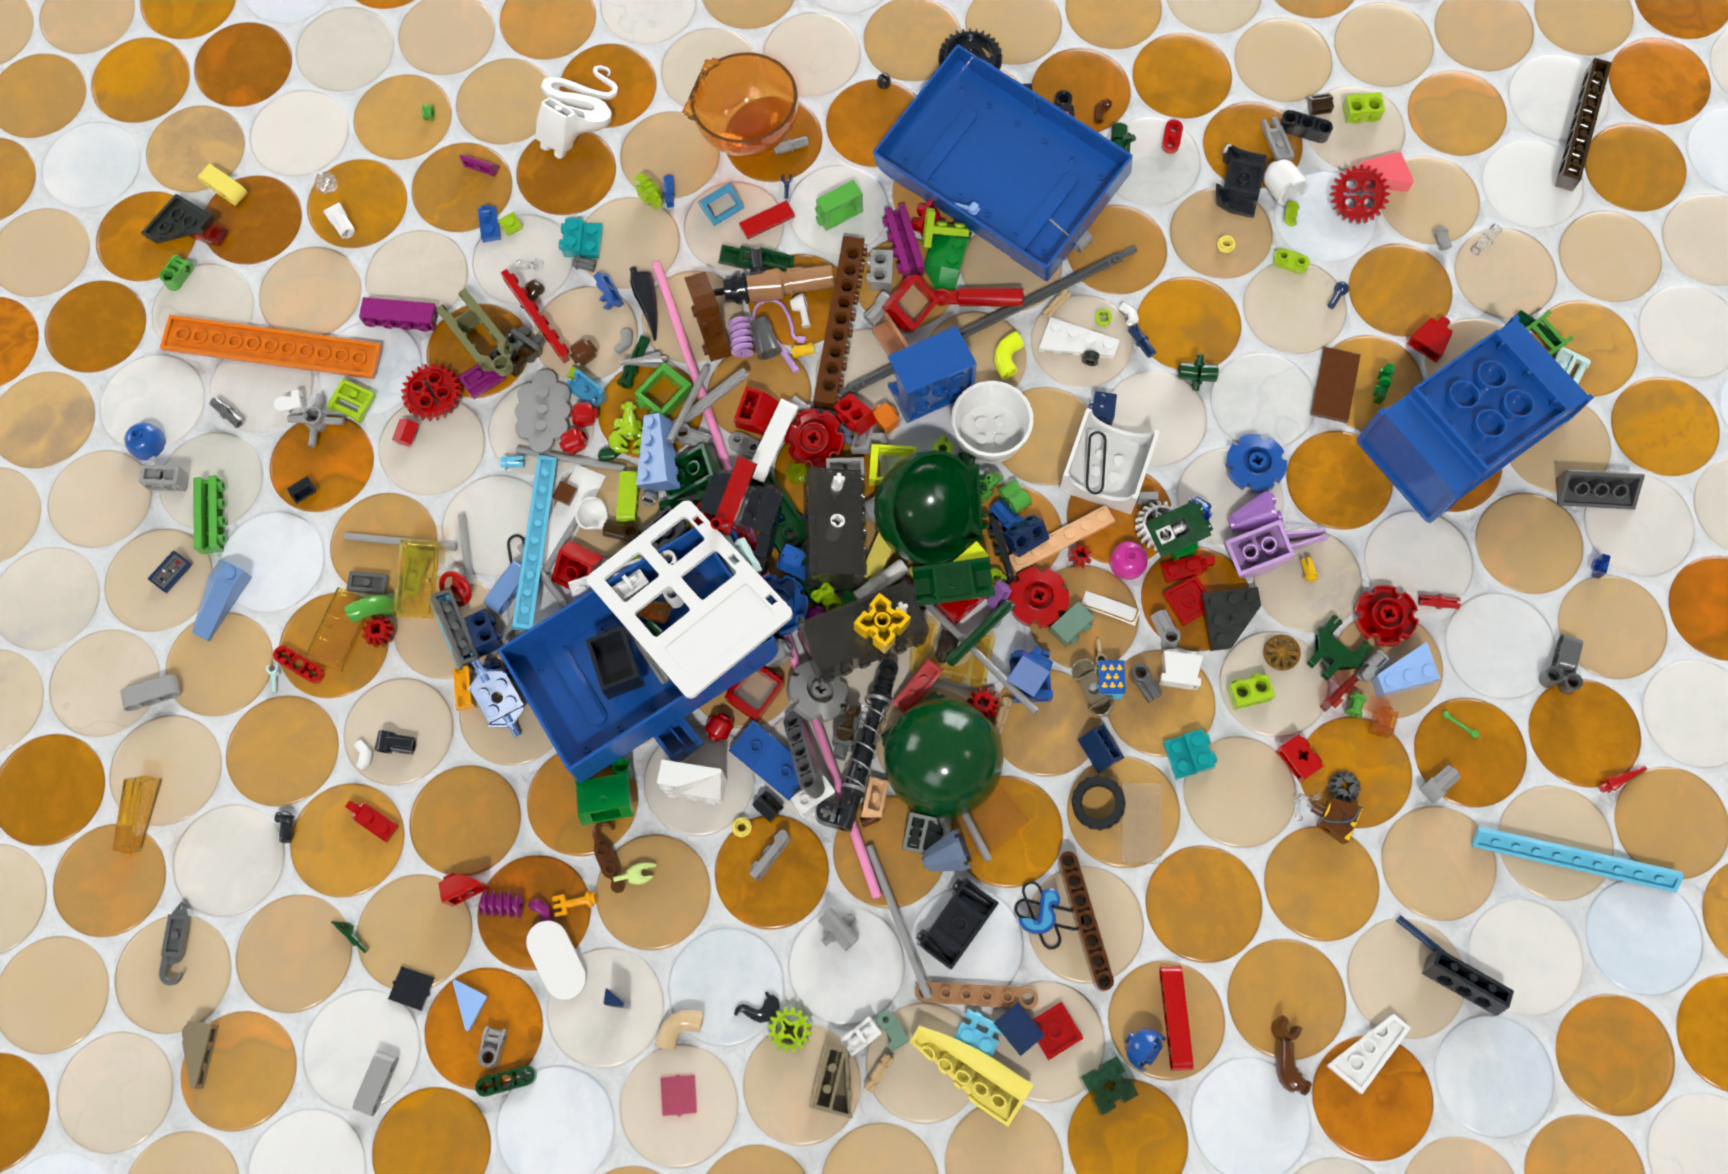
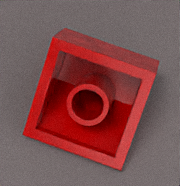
M569 541L559 549L551 581L570 590L568 582L591 574L601 566L603 556Z

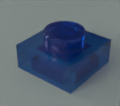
M1602 554L1592 561L1591 569L1593 571L1591 577L1599 579L1607 573L1610 555Z

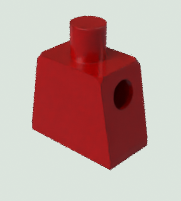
M1441 316L1438 321L1430 318L1411 336L1407 345L1437 363L1453 334V331L1448 328L1450 320L1444 316Z

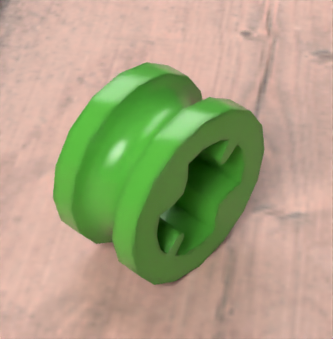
M423 104L422 117L424 120H428V118L432 121L434 120L435 109L433 104L429 106Z

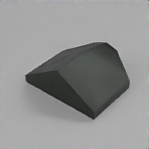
M910 811L902 849L924 854V851L942 838L943 828L938 818Z

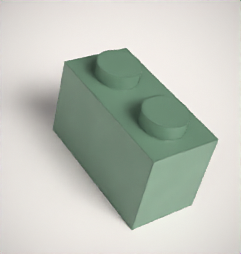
M1078 601L1050 627L1049 632L1065 648L1069 644L1073 646L1080 639L1079 635L1083 631L1087 633L1094 626L1092 623L1095 617Z

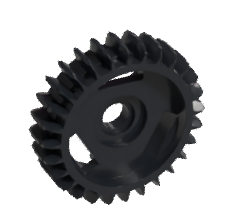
M971 28L966 32L962 29V33L956 30L955 36L950 34L949 38H945V43H942L939 50V67L957 44H960L967 51L987 61L999 70L1002 66V50L999 48V42L995 43V37L990 39V33L984 35V30L981 33L978 32V29L971 31ZM982 48H984L990 54V58L986 56Z

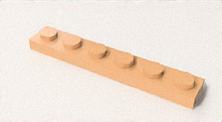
M1104 505L1049 534V540L1023 556L1009 555L1015 574L1115 523V519L1107 506Z

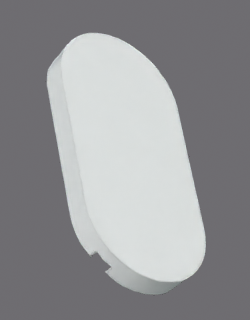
M542 921L534 925L527 935L526 945L546 989L553 997L567 1000L576 997L584 988L586 971L566 930L562 925L553 921Z

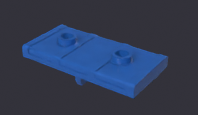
M753 720L728 751L790 801L800 789L791 751Z

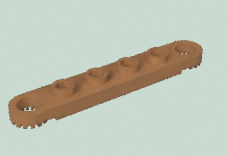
M926 981L933 997L926 1001L919 994V984L915 988L916 998L924 1003L1011 1008L1018 1002L1023 1009H1032L1038 1003V994L1031 988ZM1024 993H1031L1034 1000L1032 1004L1026 1005L1023 1003L1022 996Z

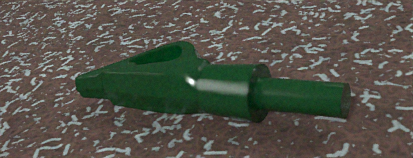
M330 922L335 925L353 946H357L364 954L367 953L368 949L360 942L361 939L353 934V925L351 923ZM342 925H348V930L343 929Z

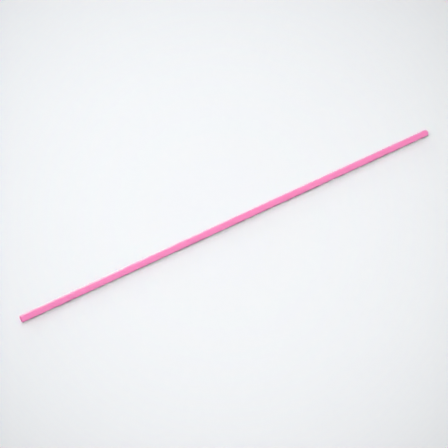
M654 262L652 267L694 385L699 376V371L661 263ZM703 384L697 394L699 401L707 395ZM710 406L703 414L712 435L723 470H733ZM743 525L744 531L747 533L746 535L757 543L755 531ZM769 571L764 575L759 573L762 578L770 575ZM791 634L781 637L782 640H787L793 648L794 658L790 660L794 671L801 665ZM815 718L811 723L838 801H840L842 794L840 789L843 782L823 725ZM855 819L850 835L872 898L877 899L882 897V893Z

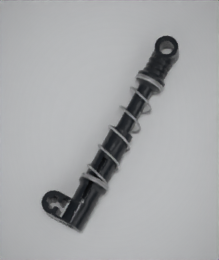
M891 659L881 662L873 689L867 695V699L872 703V706L865 705V707L871 710L867 723L860 722L861 725L866 727L862 741L854 740L857 743L853 757L849 758L851 759L848 774L844 775L846 781L841 784L840 790L842 794L839 805L831 802H822L815 811V819L821 825L844 832H852L861 798L866 794L865 783L867 777L871 775L870 766L872 759L876 757V746L873 743L881 740L877 727L886 723L882 710L890 707L892 703L891 692L898 673V665ZM884 668H889V669H891V670H892V674H890V675L885 674V673L883 672V669H884ZM882 716L884 722L879 724L880 717ZM877 733L879 740L874 741L875 734ZM857 770L860 771L859 776H856ZM850 793H853L852 802L848 804ZM824 809L828 810L829 815L827 817H823L822 812H824ZM833 810H836L835 820L831 822V814Z

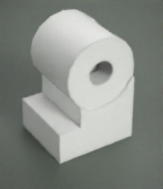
M299 390L291 391L292 396H280L275 399L274 407L282 416L298 415L305 411L304 396Z

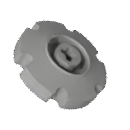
M808 661L793 671L795 676H791L788 679L786 693L788 700L795 703L793 710L800 717L810 722L817 718L820 723L833 720L841 713L840 707H844L848 701L847 683L840 681L842 674L836 668L824 662L819 666L815 661Z

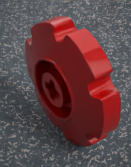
M808 409L796 415V423H790L785 435V444L791 445L788 454L797 464L803 467L811 464L813 469L826 468V458H833L834 455L840 456L845 445V435L839 433L842 425L831 413L824 411L819 415L818 410ZM818 437V441H811L812 438Z
M1032 567L1023 570L1017 575L1018 582H1011L1009 588L1012 591L1007 600H1010L1014 605L1015 609L1012 611V615L1021 624L1030 627L1031 624L1036 623L1039 629L1047 628L1060 618L1059 613H1066L1070 599L1069 590L1062 588L1065 581L1055 571L1047 568L1045 572H1040L1038 567ZM1035 595L1042 597V599L1035 598Z
M1391 585L1375 586L1371 590L1372 594L1366 591L1359 598L1354 609V613L1359 615L1355 625L1360 634L1366 640L1370 638L1375 639L1376 645L1381 647L1397 646L1401 643V638L1408 640L1416 631L1419 619L1414 617L1418 608L1411 596L1406 592L1403 594L1398 593L1397 587Z

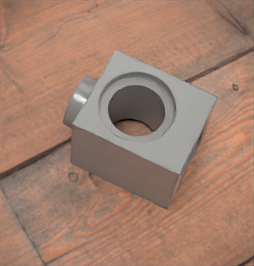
M776 640L778 652L774 659L766 664V667L777 668L794 658L793 648L787 640Z

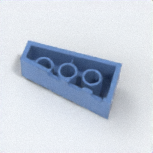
M660 413L644 415L636 486L645 491L659 492L680 489V482L677 481L678 467L675 465L676 451L673 448V443H669L666 440L673 427V422Z

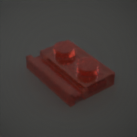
M1353 674L1319 707L1324 712L1332 706L1334 708L1338 707L1344 701L1341 697L1345 693L1350 695L1357 688L1354 684L1359 679Z

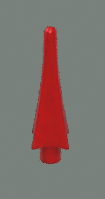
M1642 766L1633 771L1602 780L1603 784L1599 785V790L1602 793L1616 791L1631 778L1645 771L1647 767Z

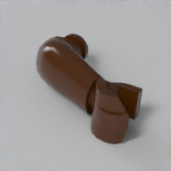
M1282 1015L1274 1020L1271 1026L1273 1036L1280 1040L1278 1041L1276 1064L1278 1080L1287 1091L1291 1093L1297 1091L1305 1096L1309 1093L1312 1083L1308 1080L1305 1081V1078L1302 1077V1072L1295 1065L1294 1043L1292 1042V1040L1299 1037L1302 1027L1293 1026L1290 1032H1288L1287 1024L1289 1020L1285 1015Z

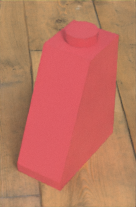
M1401 151L1366 160L1359 164V166L1363 164L1364 169L1370 165V171L1377 168V175L1383 173L1381 179L1387 178L1384 185H1390L1387 190L1407 192L1414 183ZM1371 181L1365 182V187H1374Z

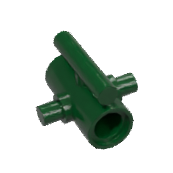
M1115 123L1111 127L1110 141L1130 153L1131 142L1136 141V136L1128 132V126L1124 123Z
M1197 353L1194 363H1178V379L1190 380L1193 383L1192 390L1199 391L1200 384L1203 381L1217 382L1218 365L1205 364L1204 354Z

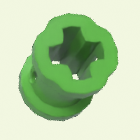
M1350 693L1348 708H1345L1344 712L1349 716L1361 718L1363 715L1361 711L1364 702L1367 701V697L1359 693Z

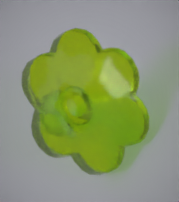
M792 463L786 471V476L790 478L792 483L805 482L806 477L810 474L809 469L806 468L804 463Z

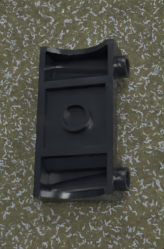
M968 878L958 879L951 888L954 890L953 896L930 928L926 930L921 929L916 936L918 940L916 944L950 970L953 969L999 904L998 901L980 890Z

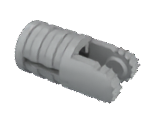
M1377 650L1355 673V680L1369 682L1391 662L1389 657L1381 650Z

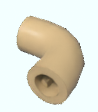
M681 1010L670 1015L661 1025L655 1046L675 1050L677 1039L682 1032L693 1031L700 1033L704 1012Z

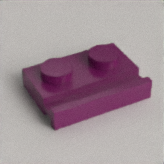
M479 365L459 376L460 381L473 399H476L505 380L496 371H483Z

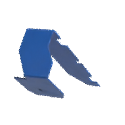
M786 543L778 560L777 568L819 588L825 582L835 587L837 581L826 580V576L814 570L811 572L809 568L801 565L805 553Z

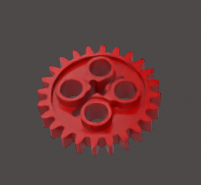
M1363 164L1359 166V169L1353 165L1352 171L1346 168L1345 174H1339L1340 179H1334L1337 185L1331 186V189L1335 192L1329 194V196L1334 197L1330 203L1336 204L1332 210H1339L1337 216L1344 215L1343 221L1348 217L1350 224L1354 219H1356L1357 225L1360 224L1361 219L1366 224L1368 217L1373 221L1375 219L1374 214L1376 216L1381 215L1379 209H1386L1383 204L1389 203V200L1385 199V197L1391 193L1385 192V190L1390 185H1384L1387 178L1381 179L1383 173L1377 175V168L1370 171V165L1366 169H1364ZM1366 181L1373 183L1374 187L1372 190L1365 187ZM1347 182H1354L1355 189H1349L1347 187ZM1360 190L1361 194L1376 193V196L1363 195L1359 198V195L1344 196L1343 194H1356ZM1347 199L1354 201L1353 208L1346 206ZM1366 199L1373 202L1372 208H1367L1364 205Z
M432 363L431 368L425 364L423 370L418 366L417 373L411 371L413 376H406L409 382L402 383L405 389H401L403 393L401 398L404 401V406L408 408L407 410L410 414L413 413L415 418L420 416L422 421L426 417L429 422L432 421L433 417L439 421L440 415L446 418V412L452 414L451 408H458L455 402H461L458 396L463 395V393L459 390L462 388L459 378L454 371L450 372L449 367L444 368L442 364L436 367ZM435 379H439L438 382L433 383ZM424 380H428L429 385L431 386L436 398L439 401V405H436Z

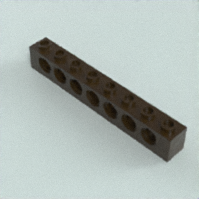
M1594 57L1585 71L1555 187L1573 191L1581 181L1612 62Z

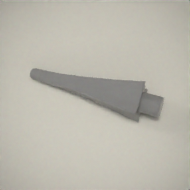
M659 351L638 358L622 360L618 363L619 365L659 368L664 362L668 363V357L661 356Z

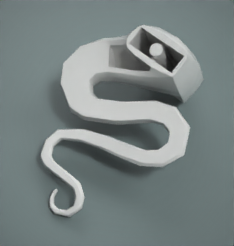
M601 65L593 67L595 77L612 89L608 93L590 89L563 78L552 77L543 79L540 88L547 99L541 103L536 122V140L540 141L541 149L545 151L554 149V156L561 159L566 156L568 150L573 148L574 141L578 135L599 131L608 126L611 122L612 113L606 103L600 99L611 100L616 97L618 86L615 82L598 73L597 70L607 71L608 77L610 75L609 68ZM552 86L565 87L578 93L558 91L553 89Z

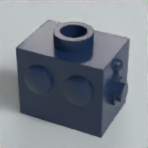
M1095 391L1093 400L1089 401L1088 408L1092 409L1093 415L1107 425H1112L1114 421L1117 394Z

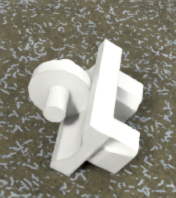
M638 569L628 577L626 575L622 576L623 580L613 586L612 589L622 601L627 602L650 583L641 570Z
M868 1017L840 1039V1041L853 1057L881 1035L882 1032L872 1019Z

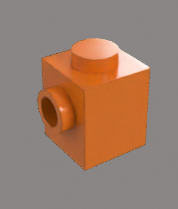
M885 402L882 405H877L872 410L877 421V427L885 436L900 426V418L897 416L898 413L893 406H889Z

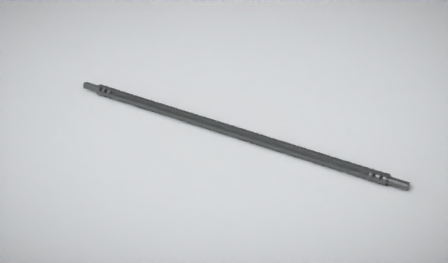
M1134 245L1122 252L1118 251L1025 297L1024 306L1004 307L959 331L963 339L1063 289H1067L1122 262L1124 258L1138 252ZM891 364L847 384V387L838 391L839 394H842L841 398L849 393L854 394L894 374Z

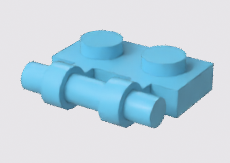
M968 1008L965 1016L972 1021L970 1025L961 1022L954 1039L992 1057L999 1043L992 1036L994 1032L1000 1035L1003 1034L994 1024L996 1020L993 1019L991 1021L982 1016L981 1012H974ZM978 1023L989 1028L986 1034L975 1029Z

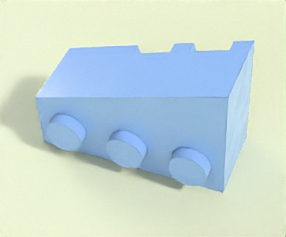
M1426 642L1379 673L1371 682L1377 698H1382L1432 685L1440 679V676Z

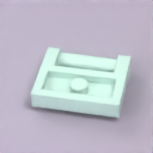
M1565 347L1559 349L1554 358L1568 374H1570L1574 364H1578V369L1573 377L1577 384H1579L1585 370L1591 364L1588 358Z

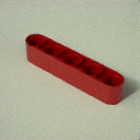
M1181 965L1163 966L1159 968L1170 1068L1171 1071L1193 1070L1194 1062L1183 970Z

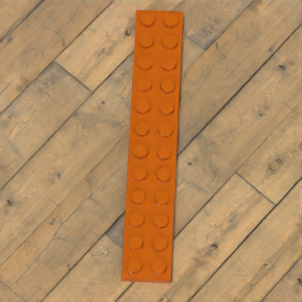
M169 315L159 348L162 351L374 379L383 346L381 343Z

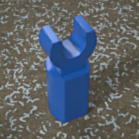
M665 175L662 177L663 193L667 208L674 207L673 196H675L674 176Z

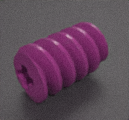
M485 889L480 899L479 913L480 915L484 913L486 916H489L491 913L493 916L500 914L501 917H505L508 914L510 918H513L516 914L517 918H521L525 900L524 897L520 898L519 892L516 893L514 898L511 891L508 892L507 897H504V891H500L499 896H496L495 890L488 896V890Z

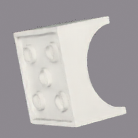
M1086 408L1059 491L1103 506L1106 505L1109 508L1131 515L1160 431L1154 430L1146 434L1122 431L1101 422L1093 415L1092 409ZM1100 431L1107 438L1105 482L1103 491L1100 494L1094 495L1086 489L1088 438L1092 432ZM1094 434L1091 438L1088 485L1090 490L1094 492L1099 491L1102 485L1104 438L1100 434Z

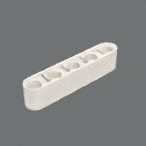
M784 399L780 400L752 459L753 462L758 464L753 479L764 483L785 439L788 427L795 418L799 408L798 405Z

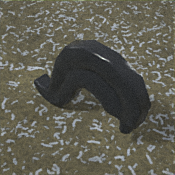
M766 991L765 996L767 999L764 1000V1004L760 1009L741 1004L736 1007L734 1015L737 1016L739 1012H742L753 1021L759 1023L769 1022L771 1017L776 1016V1011L780 1008L779 999Z

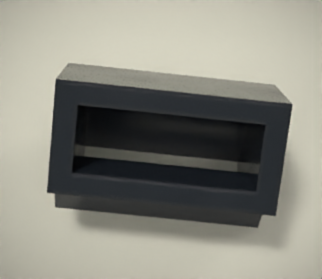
M308 477L287 488L296 504L317 492L316 487Z
M767 791L762 793L752 804L770 823L776 819L784 808Z

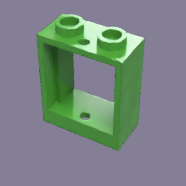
M854 180L816 199V221L819 226H823L825 231L863 212V194Z
M664 362L634 394L636 403L642 409L646 408L650 411V414L660 413L669 418L688 398L693 387L689 381ZM664 376L680 390L660 409L645 395Z

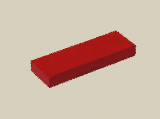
M786 200L740 222L739 226L748 240L795 218V214Z
M928 658L893 700L892 704L903 713L916 705L944 669Z

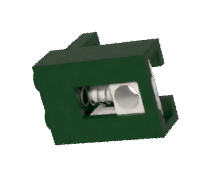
M1193 500L1145 522L1161 558L1212 536L1210 531L1213 530L1209 519L1205 521L1202 515L1205 513L1201 502L1197 503L1196 500ZM1183 518L1185 519V521H1186V523H1187V527H1186L1185 524H1183V523H1184L1183 521H1182L1181 524L1179 523L1178 525H1175L1174 527L1170 526V524H1172V523H1174V522H1176V521H1178V520H1181V519H1183ZM1186 528L1190 530V532L1182 536L1175 537L1176 534L1182 533ZM1163 529L1170 530L1171 538L1163 540L1160 537V532Z

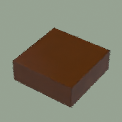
M560 481L552 498L570 506L578 489Z

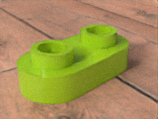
M1279 249L1273 256V263L1277 267L1297 274L1305 273L1310 265V260L1307 256L1288 249Z

